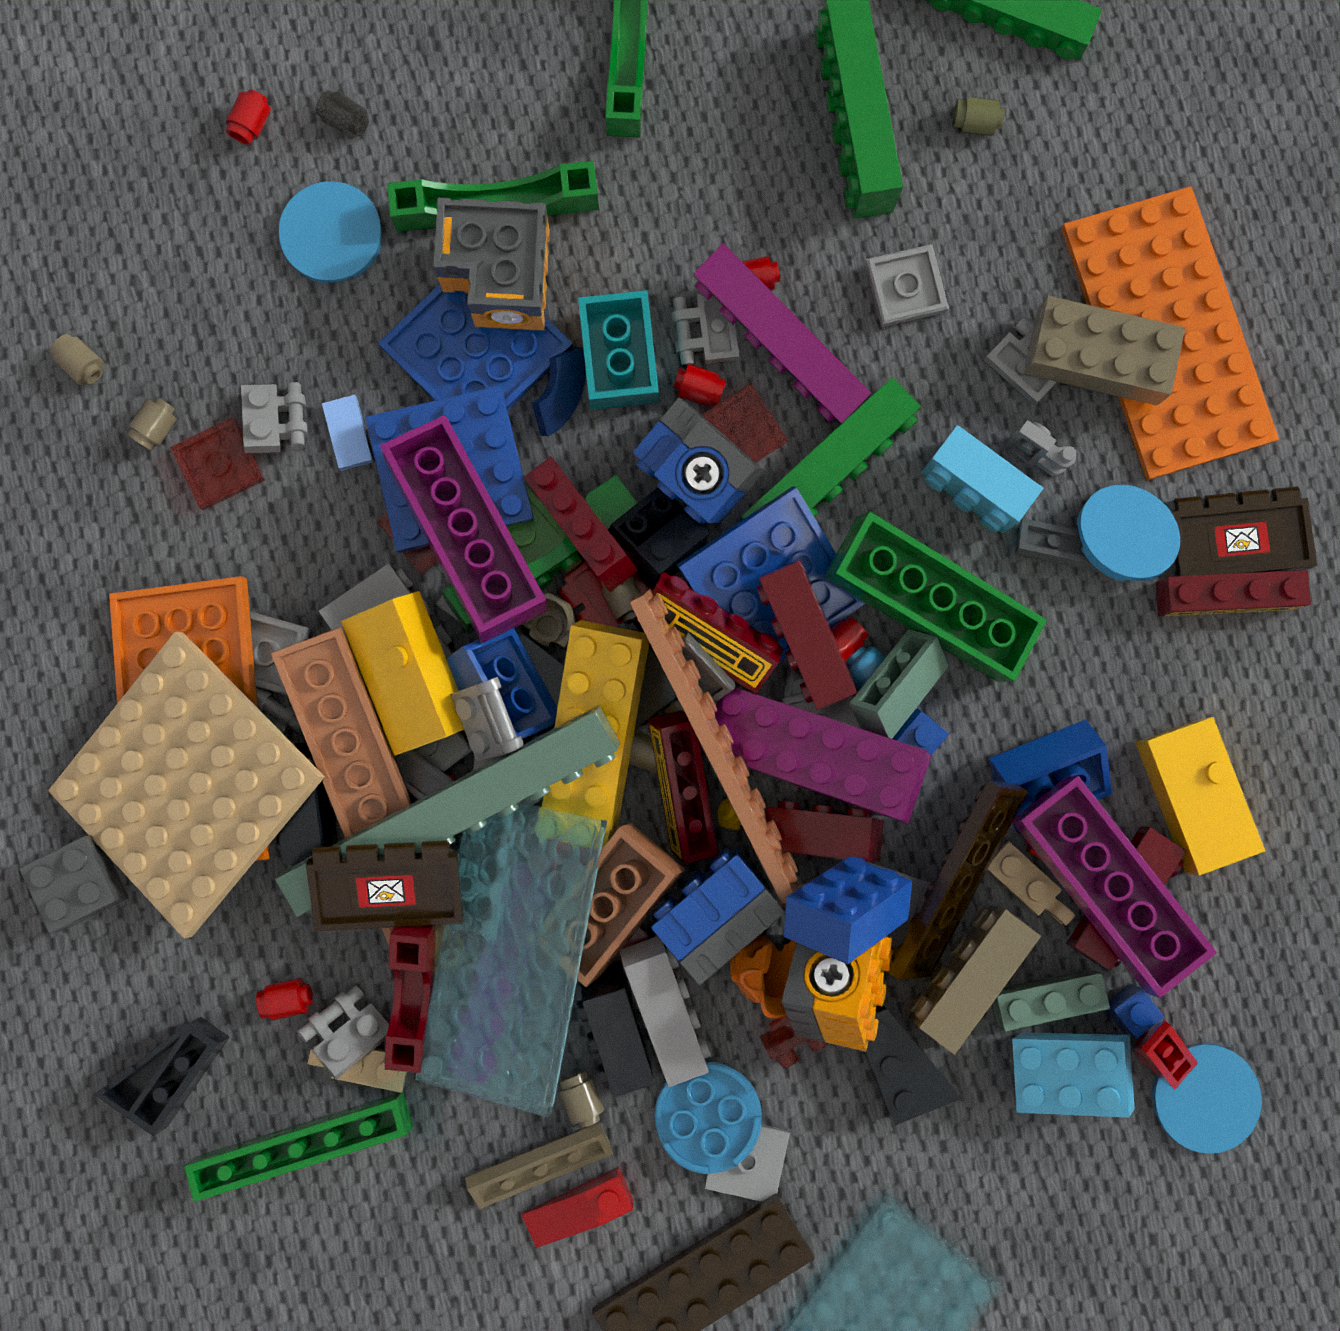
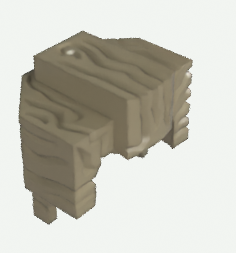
M551 593L543 594L546 598V612L521 625L531 630L529 636L538 644L550 648L554 643L567 651L571 625L576 623L573 609L569 603Z

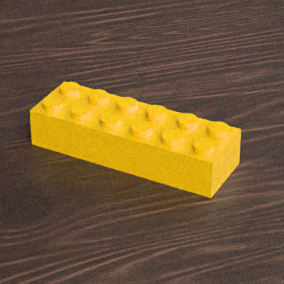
M584 620L571 625L554 728L600 705L620 741V745L617 751L614 752L616 757L610 762L597 768L592 763L581 769L583 775L574 781L563 784L562 780L549 786L551 791L543 796L537 836L602 850L618 830L650 643L645 633Z

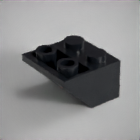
M658 487L610 525L617 543L637 568L638 572L636 574L651 589H653L663 572L670 576L678 572L679 569L676 565L705 546L710 533L701 523L694 520L684 510L685 507L675 498L672 500Z

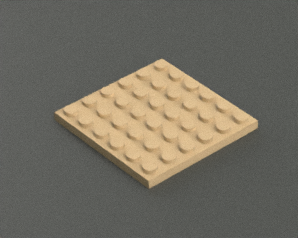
M174 632L48 791L89 836L91 835L96 844L185 939L192 937L325 776L183 632Z

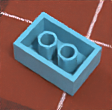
M958 425L921 472L926 477L924 481L929 487L938 492L946 491L954 497L952 502L964 512L973 511L982 518L980 523L994 533L1000 531L1004 534L1016 525L1044 489Z
M1027 1032L1019 1033L1012 1039L1017 1113L1129 1118L1134 1111L1130 1035Z

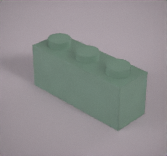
M908 629L849 703L861 729L890 739L896 735L949 667L936 636Z
M1093 969L1004 987L991 1005L995 1024L1003 1031L1110 1009L1103 975L1101 972Z

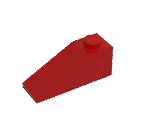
M1166 1021L1155 1024L1150 1031H1146L1136 1041V1047L1132 1050L1142 1064L1174 1090L1198 1064L1176 1031Z
M618 1166L521 1215L536 1248L602 1226L632 1211L634 1199Z

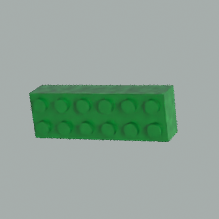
M824 0L823 9L818 10L819 27L814 28V39L816 48H822L824 59L820 60V72L822 80H828L830 91H826V106L829 113L834 112L836 122L832 124V139L834 145L840 144L841 155L837 158L840 177H846L847 188L843 190L845 208L852 210L853 219L893 213L903 189V183L869 0Z
M870 511L856 517L824 575L825 579L908 629L936 636L943 650L996 682L1016 681L1047 622V619Z

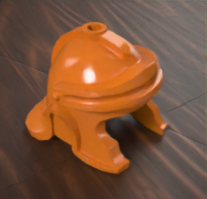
M760 934L730 959L731 979L747 999L761 1004V1009L765 1016L774 1019L787 1016L785 1006L782 1005V998L797 942L791 940L788 944L784 945L782 951H779L768 937Z

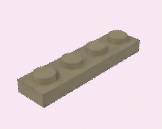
M597 1123L466 1177L467 1190L479 1209L613 1155L612 1147L601 1124Z

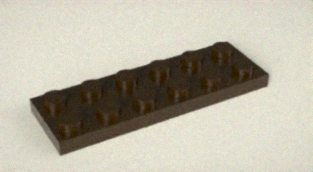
M988 780L978 790L974 799L976 805L970 816L966 817L958 828L959 837L954 847L944 855L941 861L942 870L938 878L928 886L924 895L926 901L920 912H917L910 920L908 930L910 931L904 943H901L892 955L893 964L888 973L898 980L931 977L1028 793L1026 789L1017 784Z
M775 1193L592 1308V1315L602 1331H701L810 1263L815 1257L780 1198Z

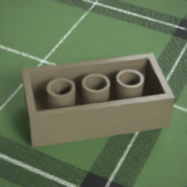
M1047 296L1037 310L1023 374L1159 405L1172 393L1185 327Z
M990 905L987 909L982 907L975 914L971 921L974 928L967 937L962 935L957 939L950 950V953L953 954L952 958L946 966L940 964L934 970L929 979L932 983L925 995L919 993L912 1000L908 1008L911 1012L908 1019L954 1055L1041 937L1009 911L997 906Z

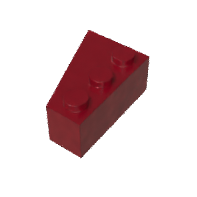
M778 801V808L767 807L766 809L767 822L773 820L780 832L782 840L779 842L782 852L846 859L850 856L862 858L866 862H880L884 820L868 818L869 811L848 808L847 815L833 814L834 807L813 805L811 812L799 810V803Z

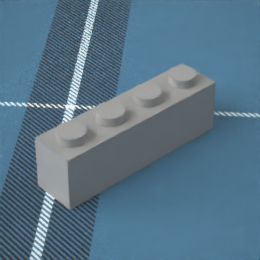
M658 936L619 950L626 975L668 1088L709 1073L705 1058L711 1057L705 1037L697 1038L694 1029L701 1026L694 1006L686 1008L684 999L689 998L690 995L683 976L676 978L673 969L679 967L676 957L668 948H665Z

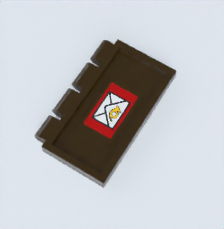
M1298 486L1272 489L1273 501L1270 500V493L1267 489L1239 492V505L1236 503L1234 493L1205 495V508L1202 506L1200 496L1175 498V511L1171 513L1177 522L1180 532V549L1175 559L1177 576L1258 573L1318 566L1308 498H1301Z
M449 840L423 841L421 845L422 853H417L415 842L385 843L384 855H379L378 844L347 845L346 857H342L341 846L313 847L312 858L308 859L306 870L314 930L334 931L463 924L464 913L458 851H450Z

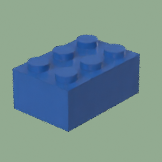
M849 856L786 897L784 937L848 965L908 920L912 880L899 876L893 870L881 869L868 864L862 858Z

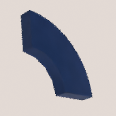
M574 347L549 358L551 372L548 385L543 394L532 402L541 436L548 437L558 431L570 419L580 401L585 381L583 347Z

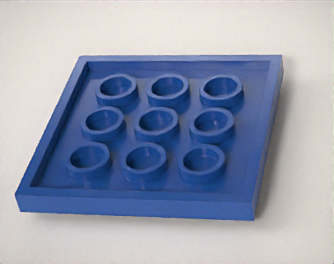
M440 284L378 342L379 346L434 401L501 385L508 410L550 371L549 358L573 348V343L546 317L544 330L475 327L467 304L468 293H465V291H455V293L443 292Z
M501 385L365 417L393 540L398 553L428 547L429 544L384 462L380 445L443 415H446L506 527L534 521Z
M793 486L676 565L692 590L700 595H707L713 598L719 607L730 614H737L743 617L749 626L760 633H767L773 636L779 645L784 647L779 663L787 658L785 651L790 650L786 638L782 637L779 639L774 630L771 619L776 616L771 604L764 606L756 586L761 585L760 576L800 559L830 628L866 604L824 578L836 553L797 487Z

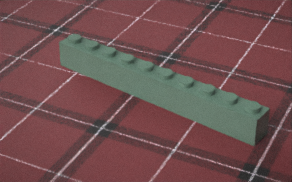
M600 705L527 742L524 744V747L487 763L331 846H341L342 857H346L347 845L378 844L379 855H384L385 843L415 842L417 853H422L421 845L423 841L449 840L450 845L456 840L454 835L466 830L467 834H471L487 824L486 818L496 813L500 818L512 813L519 808L517 802L527 797H530L531 801L543 797L551 791L549 786L562 780L563 784L574 781L583 775L581 769L594 763L597 768L610 762L616 757L614 752L617 751L620 741ZM312 856L287 868L275 879L296 917L308 911L312 915L306 870L307 861Z

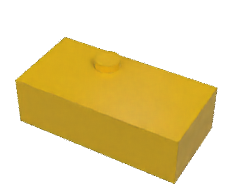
M420 591L391 599L341 621L394 756L464 730L450 695L459 690Z
M1214 717L1198 719L1135 742L1172 840L1175 844L1186 850L1182 857L1185 874L1200 876L1265 852Z

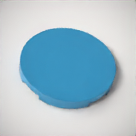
M326 181L312 184L302 189L288 202L279 222V241L284 255L300 274L319 283L341 282L360 276L373 264L382 245V226L375 206L363 192L346 183Z
M1112 485L1102 488L1086 501L1077 517L1076 525L1078 526L1080 540L1083 545L1081 550L1094 567L1115 580L1122 582L1124 580L1151 581L1163 574L1173 564L1178 555L1180 532L1174 516L1160 499L1141 488L1130 485Z
M1210 1043L1187 1046L1198 1064L1175 1090L1155 1075L1152 1086V1099L1156 1116L1161 1127L1169 1137L1187 1149L1205 1154L1221 1153L1233 1149L1252 1133L1258 1122L1262 1106V1096L1257 1077L1243 1058L1227 1048Z
M706 1062L709 1070L707 1074L669 1088L666 1082L658 1095L655 1105L654 1118L663 1149L680 1166L701 1174L723 1172L741 1163L754 1149L762 1128V1108L755 1088L738 1070L718 1062Z

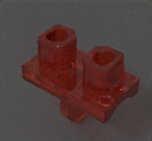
M787 1016L777 1018L768 1023L772 1030L759 1036L770 1059L775 1058L783 1069L792 1066L799 1060L794 1050V1047L806 1041L811 1052H817L828 1046L825 1040L822 1042L796 1036L790 1024V1019Z

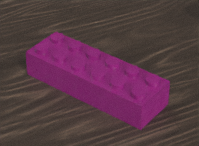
M446 415L381 444L380 449L386 466L481 643L483 644L545 613L546 598Z
M735 687L734 690L717 701V711L714 712L715 719L719 726L722 724L726 725L733 739V744H731L732 752L735 758L742 757L747 769L909 824L932 757L927 750ZM701 746L700 751L705 753L703 747Z
M1079 776L1065 777L1014 818L1013 824L1147 994L1161 998L1217 953Z

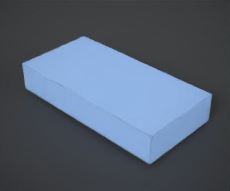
M356 395L322 403L339 470L343 471L373 463L374 460Z

